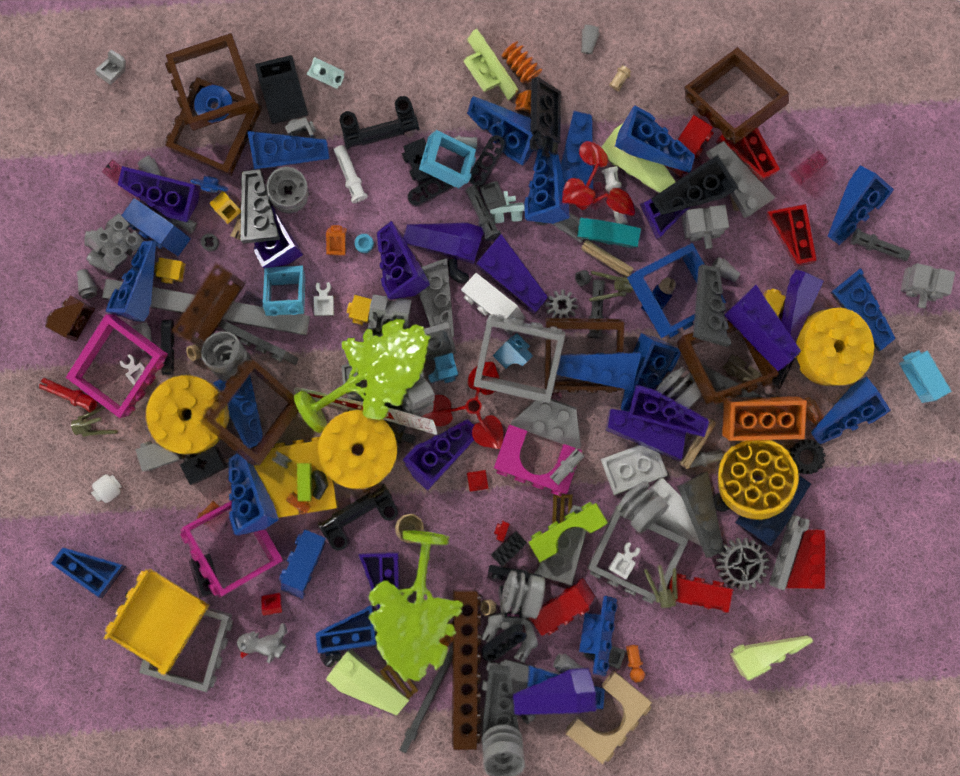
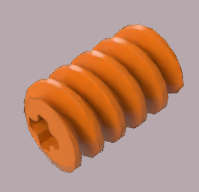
M518 41L505 49L502 59L507 60L506 64L511 66L513 72L517 71L516 76L521 77L520 81L522 83H529L542 72V68L535 70L538 63L531 65L533 57L526 59L528 51L522 53L521 50L524 46L517 47Z

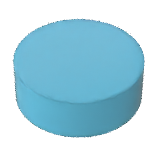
M360 234L355 239V248L360 253H368L374 247L373 239L368 234Z

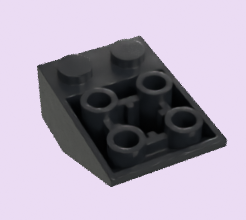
M293 55L255 64L272 125L309 116Z

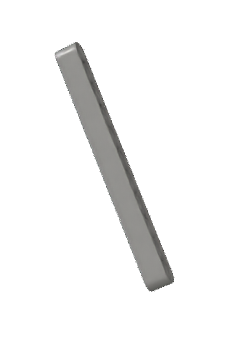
M106 279L102 298L110 300L115 288L119 290L123 282ZM153 287L151 308L184 313L195 295ZM234 302L223 320L307 335L310 316L303 314L266 316L264 307Z

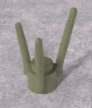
M591 271L592 275L615 280L614 288L618 292L589 298L590 302L618 296L625 297L626 293L633 291L627 277H617Z
M103 405L94 409L91 413L88 412L78 416L77 420L71 421L73 433L75 435L82 434L83 437L88 435L116 434L118 431H89L91 424L101 421V418L89 420L88 417L105 409Z
M658 566L663 589L660 591V595L648 570L644 569L647 580L655 594L656 602H660L661 608L675 606V599H678L676 568H673L671 592V589L666 587L662 566Z

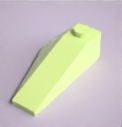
M623 124L615 128L602 145L611 164L622 168L627 174L641 180L643 184L657 193L662 192L675 183V180L664 165L632 156L615 147L618 132Z
M801 636L746 646L742 644L733 649L734 652L730 655L740 674L749 681L771 669V663H779L785 660V654L796 653L812 643L813 640L809 636Z
M352 649L346 652L326 678L340 692L394 715H398L409 701L404 694L391 685Z

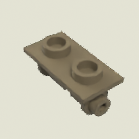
M732 354L728 362L722 367L730 376L737 378L742 383L762 377L761 373L752 366L745 370L744 367L747 363L737 355L734 356Z

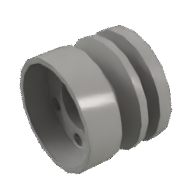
M282 167L272 172L266 185L271 203L277 210L289 214L295 213L305 206L309 193L306 179L300 171L291 167ZM286 189H287L288 191L291 190V191H292V195H289V194H286V195H285V190H286Z
M221 331L214 333L202 345V360L215 376L224 382L236 374L238 365H241L244 360H251L250 354L238 338L230 332Z
M682 366L670 373L659 384L656 391L661 394L664 393L665 396L689 408L700 398L701 393L696 382L690 385L687 384L691 377L690 373L683 379L680 377L686 371Z
M643 481L628 491L616 508L619 513L625 511L623 514L625 519L634 515L631 525L639 534L651 527L669 508V504L661 496L651 499L655 490L653 488L647 490L649 488L647 481Z
M510 571L503 588L502 611L508 612L512 604V613L516 614L519 607L522 606L523 616L536 619L542 604L545 579L531 575L527 583H525L524 573H520L517 579V572Z
M498 725L489 728L482 737L485 772L489 776L519 775L525 767L522 734L518 729L508 725Z

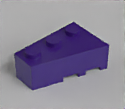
M652 199L639 204L655 238H660L689 209L685 208L661 215Z
M399 552L358 554L371 591L382 581H388L400 590Z

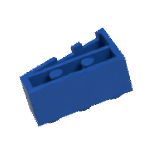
M135 198L121 215L129 223L131 229L135 231L138 228L140 230L138 234L147 240L151 237L156 242L158 248L162 249V247H165L178 257L191 240L189 236Z
M305 529L302 534H298L295 541L297 547L294 552H290L287 559L289 565L286 570H282L279 577L282 591L301 599L304 598V591L308 582L310 583L311 575L325 546V537Z
M62 548L50 563L99 598L105 596L126 567L122 564L67 548Z
M370 605L315 633L318 653L323 654L331 651L376 646L375 636L377 631L369 620L370 614L374 612V606Z

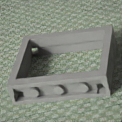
M500 314L489 315L474 386L550 403L566 332L554 326L551 328L543 327L542 324L532 322L531 324L523 323L524 320L519 318H512L510 320L505 319ZM492 326L557 340L547 389L482 375Z
M616 505L587 569L591 570V575L599 579L601 576L608 578L607 583L616 587L620 584L626 587L624 591L634 596L636 593L643 595V600L653 604L656 601L655 594L597 567L619 517H623L625 511L619 513L616 510ZM632 515L631 517L626 518V519L632 521V519L634 518V515ZM654 523L648 528L649 530L678 543L664 574L667 587L673 574V568H676L689 539ZM660 582V585H659V587H658V589H657L659 595H660V591L663 590V589H662L661 582Z
M209 607L204 614L205 616L222 621L203 683L171 673L162 675L157 672V669L152 668V664L144 659L139 673L204 692L209 691L211 687L214 688L217 676H214L216 668H220L223 659L220 657L221 651L225 650L228 639L225 637L227 631H231L233 626L232 614Z

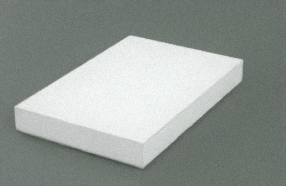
M642 445L600 459L613 495L630 490L643 481L649 483L668 476L660 453Z

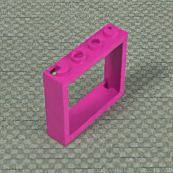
M106 314L66 378L117 417L123 418L135 411L136 403L145 396V389L156 379L155 374L165 365L163 363L168 354L118 316ZM114 328L152 356V359L121 406L83 378Z
M232 501L185 525L180 530L182 532L180 534L182 541L190 546V554L193 560L199 562L201 566L199 570L202 576L208 578L211 583L209 588L213 595H217L218 598L283 561L266 529L253 532L270 562L222 589L190 531L232 509Z

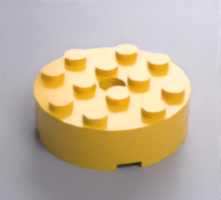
M845 308L820 310L807 316L795 342L801 350L795 357L801 367L799 368L800 371L810 381L822 386L848 385L859 380L869 369L874 355V340L869 326L860 315Z
M190 375L176 376L160 384L152 393L146 408L147 426L152 437L163 448L180 454H197L212 448L220 441V438L204 426L200 420L203 418L205 409L209 406L211 407L215 402L214 397L220 390L211 382ZM228 404L216 418V421L225 429L229 422ZM187 410L192 411L190 420L184 418Z
M352 410L339 414L326 425L319 439L318 455L322 468L333 481L344 487L363 489L378 484L390 473L397 456V443L395 435L386 421L383 419H369L363 415V410ZM357 444L362 445L364 448L361 455L353 454L352 449Z
M744 440L732 446L723 456L718 471V489L725 504L738 515L749 519H767L784 511L791 503L798 485V469L789 455L790 453L783 446L771 440ZM753 476H761L763 480L756 482Z

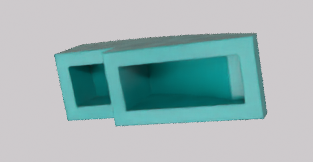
M580 218L577 237L632 249L638 247L641 228L596 219Z

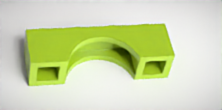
M589 502L581 507L583 511L577 514L572 512L564 517L566 520L559 524L556 521L549 525V530L543 534L539 531L532 535V540L528 543L539 562H543L558 553L559 538L567 529L581 527L593 533L609 524L598 504Z

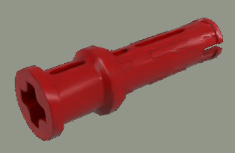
M43 378L40 381L47 384V386L39 384V389L69 400L75 407H83L87 412L91 413L97 406L98 402L91 396L84 394L82 390L74 391L47 378Z

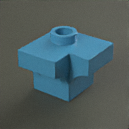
M516 333L495 352L493 357L507 369L514 363L521 366L525 365L533 355L527 350L530 345Z
M453 353L435 357L436 367L434 372L429 375L430 383L443 380L445 383L456 381L455 377L459 375Z

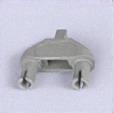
M501 613L490 615L488 618L489 624L481 635V639L485 641L487 638L486 642H489L495 637L499 629L506 630L513 624H523L526 628L527 637L522 641L516 655H514V658L520 659L522 663H525L531 650L538 646L530 618L523 616L522 623L502 622Z

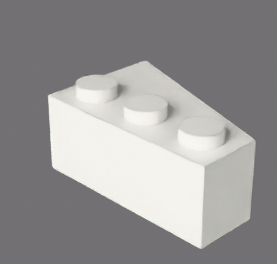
M477 273L461 289L465 295L463 298L472 305L474 303L477 305V310L484 316L500 314L505 319H525V316L515 303ZM504 329L510 335L514 332L512 330Z

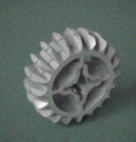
M736 538L735 544L732 540H729L731 547L724 544L725 553L723 551L718 553L723 556L722 559L716 558L717 562L722 563V565L716 566V569H723L718 575L719 577L726 576L723 582L728 583L730 581L729 586L731 588L736 585L738 590H741L742 586H744L745 590H749V583L755 588V581L763 582L759 578L760 575L763 577L767 576L763 569H769V566L764 565L769 559L762 558V556L766 555V551H760L762 546L760 544L755 546L756 541L751 540L748 544V538H744L743 542H741L740 538ZM743 548L751 550L756 559H748L743 552ZM737 550L736 559L728 563L730 555ZM742 558L743 561L749 562L743 565V570L742 567L737 566L739 563L742 562ZM757 565L754 574L748 578L749 569ZM729 569H738L742 580L734 578Z

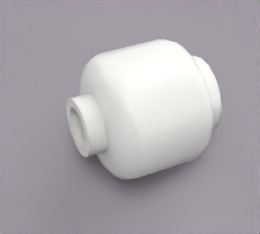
M105 474L92 484L94 491L91 493L98 502L102 500L108 503L120 494L119 488L122 486L113 475Z

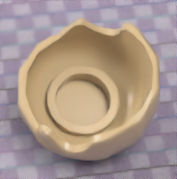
M414 514L402 515L395 525L397 537L405 543H414L402 538L403 531H424L422 519Z

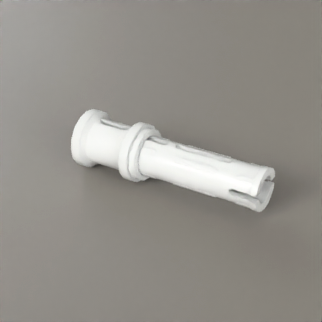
M340 145L334 149V152L346 179L345 186L349 189L352 196L351 202L357 203L365 200L368 196L363 191L362 180L355 173L346 146Z
M618 167L601 170L605 177V190L608 192L612 188L620 189L622 186L618 179ZM613 210L615 223H628L625 214Z

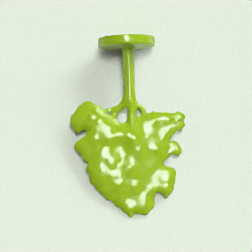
M395 319L382 326L383 336L381 337L373 336L372 330L367 329L363 334L364 342L355 341V338H347V341H342V349L345 351L349 365L352 367L349 379L317 402L306 391H299L294 396L297 409L306 423L315 432L322 433L327 425V421L321 409L342 395L352 391L357 392L364 399L363 415L365 417L377 420L385 418L389 408L384 406V403L389 402L399 406L403 400V395L406 393V389L411 388L420 378L426 361L425 355L430 339L429 335H425L424 328L413 325L411 328L403 329L405 320ZM361 380H367V387L361 388L356 386Z
M404 530L403 539L421 543L418 572L414 585L408 589L398 590L397 587L388 581H382L369 594L372 606L381 605L379 610L371 613L369 616L374 629L378 631L375 636L377 650L380 651L387 664L391 665L398 672L404 682H407L408 679L421 680L426 675V668L429 664H432L435 670L442 666L448 648L439 643V640L446 634L451 637L456 634L454 626L448 624L452 617L459 616L462 612L463 603L458 600L452 601L439 597L432 598L431 592L426 587L431 544L448 545L450 536L426 531ZM417 591L415 603L408 602L407 598L409 595ZM424 594L427 595V600H424Z

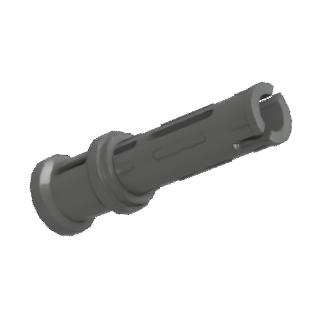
M472 185L468 187L466 193L479 218L478 225L485 233V240L490 242L497 239L501 232L495 226L494 217L489 215L477 186Z
M859 228L853 233L852 245L858 244L866 247L868 251L874 249L905 262L910 256V250L877 239L878 237L875 234L869 235L861 232Z
M593 280L592 298L604 295V280ZM604 299L592 301L591 316L589 318H604L602 316ZM589 329L587 337L602 339L604 338L603 330Z

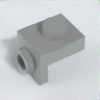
M110 50L108 52V59L95 69V74L111 85L125 72L126 60L122 55Z
M306 117L300 120H291L285 126L290 136H295L308 130L311 138H315L313 133L316 132L312 121L308 122Z

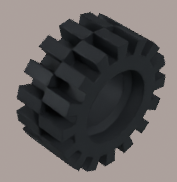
M800 440L790 448L789 455L795 462L798 473L813 474L822 469V464L826 461L824 460L826 454L823 453L824 449L819 446L818 442H814V440ZM805 449L810 450L814 456L813 461L808 465L803 464L800 460V453Z
M514 532L491 556L502 567L527 542L517 532Z

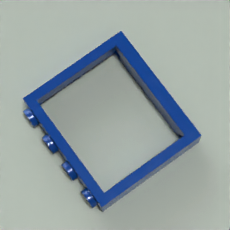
M693 243L637 270L627 277L661 338L667 335L671 338L680 333V328L686 330L693 326L695 314L671 326L644 277L683 259L697 283L698 268L704 262ZM721 294L722 302L727 303Z

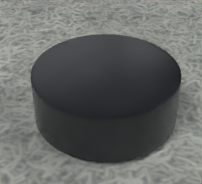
M720 492L713 496L717 511L724 512L730 509L723 501Z

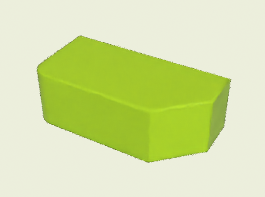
M297 463L298 501L312 500V463Z

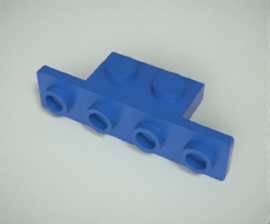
M610 596L603 597L601 615L585 613L579 652L595 654L593 674L606 676L609 669L608 661L612 648L611 640L614 631L615 612L617 610V599Z

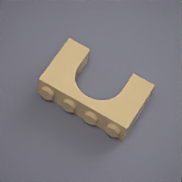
M614 670L602 683V687L622 704L623 719L619 726L609 732H600L589 726L579 716H576L565 729V733L601 764L605 761L608 762L613 757L614 749L625 742L627 739L626 734L638 726V719L650 711V704L652 703Z

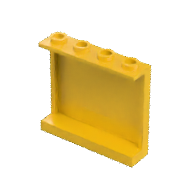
M320 437L311 438L312 442L304 443V439L292 441L293 445L285 446V442L277 443L260 465H253L274 503L278 518L339 508L334 482L326 474L319 460L318 444ZM277 451L292 459L287 464L288 468L272 460L277 456ZM297 463H312V472L319 470L325 473L328 487L320 500L312 496L311 501H298ZM312 479V493H313L314 490H315V488L317 487L316 484H315L314 479Z
M150 568L145 571L142 570L136 579L138 583L135 588L132 587L126 595L127 601L124 605H120L115 613L117 615L114 622L111 621L106 627L104 639H112L159 668L157 672L166 675L171 670L210 605Z

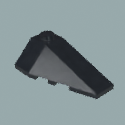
M717 154L651 199L661 215L723 199L739 187L725 163Z

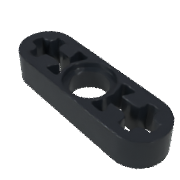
M494 135L488 140L470 172L471 178L469 181L472 185L477 187L485 185L506 149V141L501 136ZM498 140H500L499 143L501 144V147H497L494 150V153L497 154L495 157L493 154L489 153L488 150L490 149L491 151H493L495 147L493 145V142H498ZM491 156L492 164L488 167L484 166L483 158ZM480 166L481 168L488 170L487 173L482 171L480 175L482 181H477L475 183L476 179L474 178V175H479L481 172V170L478 169V167Z
M434 177L410 190L408 201L412 206L419 207L453 189L455 186L444 183L443 186L445 188L442 189L440 182L437 181L439 179ZM430 184L438 186L439 189L436 193L431 194L428 192L427 188ZM424 188L425 193L428 197L425 198V195H422L420 197L419 202H417L416 200L412 201L411 199L413 198V194H422L423 192L421 189Z
M162 320L161 349L168 354L163 363L165 365L161 368L162 375L174 374V349H172L174 347L173 320Z
M513 624L482 647L483 659L485 661H495L525 640L527 637L525 626L523 624Z

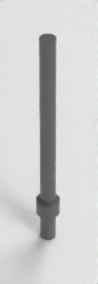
M451 645L444 659V664L440 667L411 727H408L405 733L406 737L399 749L403 753H407L412 741L416 739L418 735L417 730L452 662L453 645Z

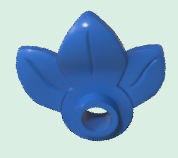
M204 176L203 180H190L191 183L200 185L201 189L206 192L216 193L218 190H229L227 187L218 184L219 179L215 177Z

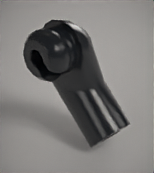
M449 259L450 277L457 283H467L469 281L468 273L458 269L457 259Z
M315 470L312 472V479H314L317 487L312 496L320 500L328 487V481L323 471Z
M339 651L323 653L320 655V659L326 667H332L335 662L341 660V653Z

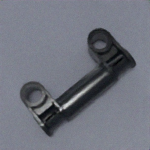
M400 96L395 100L398 119L360 129L358 120L353 112H343L339 120L346 149L350 150L354 146H365L404 135L405 132L412 130L419 131V124L416 114H414L411 100L406 96ZM401 103L409 105L406 110H400L398 107ZM346 118L354 119L353 123L348 126L344 124Z
M383 483L379 489L372 493L368 492L366 495L333 513L332 517L323 522H318V526L331 547L336 551H342L349 546L350 541L343 529L344 526L377 508L383 519L393 521L398 517L399 509L392 499L393 497L388 488ZM387 507H393L395 510V514L391 518L385 515ZM339 536L343 537L345 541L342 547H337L335 544V540Z

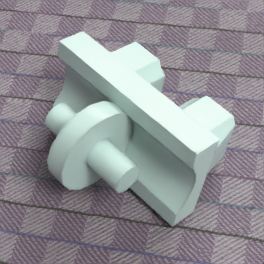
M314 57L312 66L306 75L338 89L343 81L345 71Z
M504 191L507 205L490 210V214L495 219L494 223H503L504 213L511 212L512 221H522L523 211H525L523 202L509 204V202H516V197L508 196V192Z

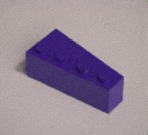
M500 234L479 259L476 266L535 315L547 301L548 297L502 234Z
M757 285L744 294L724 314L777 371L790 363L801 351Z
M616 409L608 411L606 431L654 450L679 462L682 460L686 432L628 417V411Z

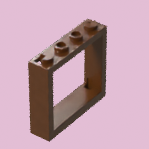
M232 33L166 54L168 62L165 63L168 73L173 75L174 79L171 80L174 91L178 90L179 96L176 98L180 108H184L185 114H182L186 125L189 124L193 131L218 123L208 121L228 113L229 115L221 121L258 109ZM228 47L246 99L193 117L176 64Z
M738 47L684 87L687 103L695 106L701 116H705L714 128H718L727 140L730 139L734 144L789 104V92ZM734 67L742 71L773 99L737 128L730 125L698 95Z
M199 77L196 78L195 82L191 83L189 87L190 93L187 97L191 111L194 107L196 95L202 87L205 88L215 84ZM228 91L230 96L232 97V100L235 102H239L246 99L245 97ZM257 103L258 109L246 114L224 164L177 145V141L185 126L182 114H185L184 108H181L180 115L175 117L173 122L174 128L171 133H168L165 146L175 153L232 176L249 139L248 131L253 130L262 108Z
M215 263L172 331L188 342L202 347L206 339L214 334L246 283ZM216 269L221 271L218 276L214 274ZM180 325L185 327L183 331L178 330Z
M545 318L546 328L554 326L558 329L616 330V353L623 352L624 350L623 319ZM545 338L544 388L547 389L551 373V339ZM555 380L553 391L557 393L560 390H567L569 393H578L579 390H586L588 393H597L598 390H606V393L622 391V388L584 380Z
M727 320L729 327L727 333L736 331L737 328ZM694 332L683 335L676 343L706 405L713 402L715 405L719 404L729 396L731 399L736 398L742 394L741 392H752L760 385L766 387L772 384V380L779 375L768 360L741 334L762 377L715 393L692 345L704 342L705 340L693 337Z
M253 359L244 360L241 365H238V371L226 381L225 384L227 386L224 390L214 397L215 402L212 406L205 409L200 422L251 465H260L299 411L295 404L294 395ZM251 372L255 373L288 402L253 451L216 421V418Z

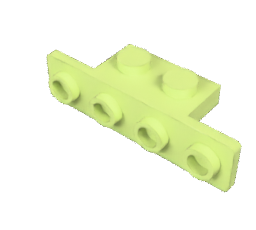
M478 29L473 30L467 40L476 53L466 57L463 62L484 92L499 86L506 98L511 100L518 92L516 84L512 81L504 66L501 65Z

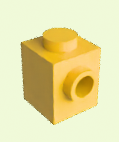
M224 191L209 203L227 224L241 213L240 208Z
M159 257V261L155 263L154 273L163 283L183 282L186 264L182 261Z
M771 288V290H766L763 295L776 315L779 316V313L784 311L786 296L781 295V291Z
M354 295L352 303L349 302L347 307V314L353 320L352 323L362 326L364 323L369 324V308L372 299Z

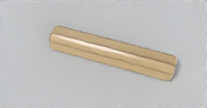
M588 240L582 245L581 249L602 263L625 277L631 275L633 271L631 266Z
M707 418L710 421L705 437L696 435L680 461L682 467L690 468L716 424L714 420Z

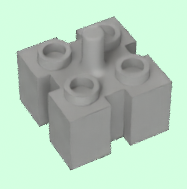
M726 205L687 210L685 215L681 217L685 240L690 239L691 242L702 240L703 237L705 249L713 248L712 239L721 237V234H724L725 230L729 228Z
M120 213L107 222L105 231L100 227L87 240V243L97 254L100 251L103 252L105 255L103 261L113 271L126 261L128 257L126 254L132 257L144 241L136 231L129 232V223Z
M919 263L914 264L912 267L905 269L900 291L906 292V295L910 297H917L919 294L918 307L926 308L927 301H936V299H943V296L951 295L955 272L935 269L932 266Z
M373 294L369 308L370 322L368 329L372 330L373 336H383L382 326L395 319L405 320L403 329L409 328L411 300L398 298L395 301H388L387 296Z
M423 372L420 374L419 380L411 388L406 389L402 400L404 402L402 404L404 412L420 417L433 411L434 404L432 401H434L435 393L428 381L426 382Z

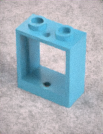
M435 130L428 137L419 170L460 188L467 184L471 178L470 170L476 161V157H474L476 149ZM439 145L464 157L461 173L435 162Z
M303 266L264 269L263 307L266 316L304 314L305 273ZM299 284L298 300L271 301L272 285Z
M918 350L902 357L904 361L900 362L899 365L922 403L936 401L952 392L928 351L920 352Z

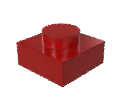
M486 470L467 473L470 492L489 489Z
M503 520L501 524L497 523L494 534L497 535L496 540L504 542L510 523Z
M281 593L261 596L263 616L282 612Z

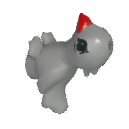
M281 623L278 632L261 639L258 638L259 632L255 633L253 631L242 634L237 640V647L240 650L241 658L243 659L250 653L259 652L268 657L267 663L272 662L274 657L279 659L286 648V645L282 643L283 637L288 632L285 623Z

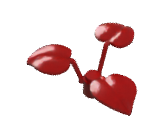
M585 141L579 148V154L585 163L594 165V169L586 186L583 181L577 178H571L566 182L563 189L562 202L572 203L579 209L586 210L591 203L596 204L597 201L607 198L606 203L612 210L634 216L635 208L629 194L622 189L612 188L609 194L605 193L595 198V191L589 188L598 166L606 167L608 156L598 144Z
M493 361L485 362L482 375L499 379L495 363ZM475 367L470 372L467 380L469 388L477 390L475 398L469 399L465 406L451 408L449 398L444 395H435L434 401H432L434 404L433 411L421 417L434 420L435 426L441 427L451 423L453 419L451 412L466 410L469 414H476L479 423H476L472 428L474 441L483 447L500 449L504 439L502 424L493 415H488L482 420L479 412L482 404L478 400L480 392L483 395H491L496 391L474 386L477 367Z

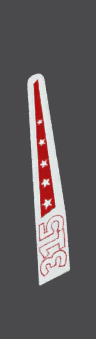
M294 388L295 393L306 391L316 401L328 395L304 388ZM339 397L330 403L331 405L348 410H363V402ZM389 408L386 417L383 418V420L437 435L434 420L391 408Z

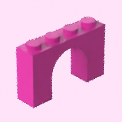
M509 425L494 465V469H497L496 473L505 477L508 474L514 475V480L525 483L526 480L533 482V487L542 490L545 486L551 489L550 493L562 496V493L567 494L577 465L574 467L573 473L570 472L559 485L550 478V475L559 468L560 462L562 460L565 461L575 448L563 444L557 462L551 471L543 475L532 474L523 467L520 460V451L527 431Z

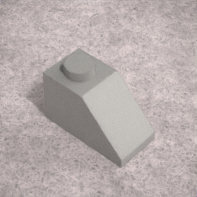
M152 441L140 444L141 448L135 449L142 471H150L183 460L182 455L169 451L159 444H152Z

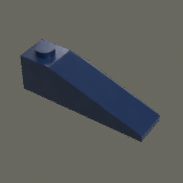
M798 474V485L795 495L784 511L767 519H749L739 516L735 523L760 542L771 547L786 526L811 483Z

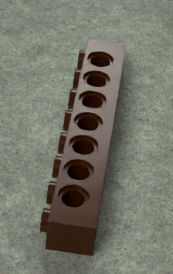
M453 590V601L458 600L462 602V608L465 605H470L472 611L469 615H464L461 612L458 617H453V626L456 634L452 642L453 750H477V744H480V732H477V724H480L481 720L480 712H477V704L481 702L480 692H477V685L481 683V675L477 673V665L481 664V654L477 653V645H481V634L477 633L478 626H481V614H478V606H481V594H478L477 590ZM471 625L472 631L467 635L463 634V626ZM466 644L471 645V652L463 654L462 647ZM465 664L472 666L471 671L467 674L462 673V667ZM465 684H470L472 687L468 693L461 691L462 686ZM464 704L471 705V710L467 713L461 711ZM464 724L471 725L469 732L461 731Z

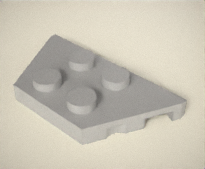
M550 399V403L534 400L531 405L527 406L511 422L512 426L581 449L576 407L554 399Z

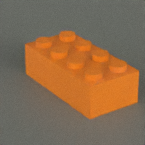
M798 396L725 398L722 436L729 441L805 439L806 400Z

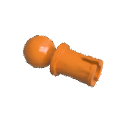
M638 645L626 646L629 661L627 665L632 667L630 678L632 681L639 683L645 677L644 670L640 668L643 662L640 660Z

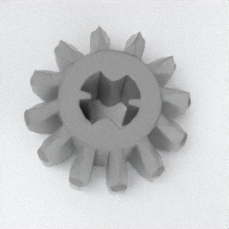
M562 289L561 295L554 291L555 298L550 295L548 296L551 302H547L545 306L552 307L547 310V314L554 312L552 318H556V316H559V318H563V316L570 318L568 314L575 316L576 313L571 309H578V305L572 304L577 299H570L571 292L565 296V290ZM562 301L565 302L566 309L564 310V308H562V310H559V305L557 303L560 302L561 304Z

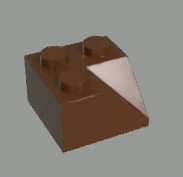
M70 295L69 298L64 300L61 308L54 309L47 316L45 327L64 338L77 342L96 308Z

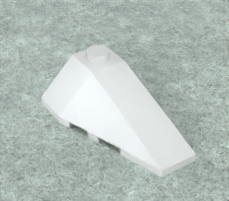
M663 478L658 479L650 487L655 490L651 499L661 496L669 504V508L655 523L701 546L682 497Z

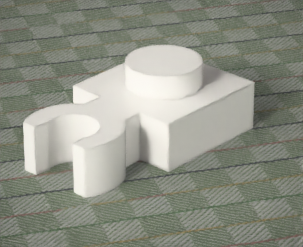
M327 282L325 290H321L320 283H317L316 290L319 292V296H314V315L334 316V296H328V293L331 291L330 283Z
M129 354L127 356L130 358V363L126 365L121 360L120 365L129 370L125 375L135 385L146 367L141 362L136 365L135 357Z
M629 542L624 546V554L618 552L608 568L624 579H627L636 564L631 559L640 552V549L637 547L634 552H630L629 547L631 543Z

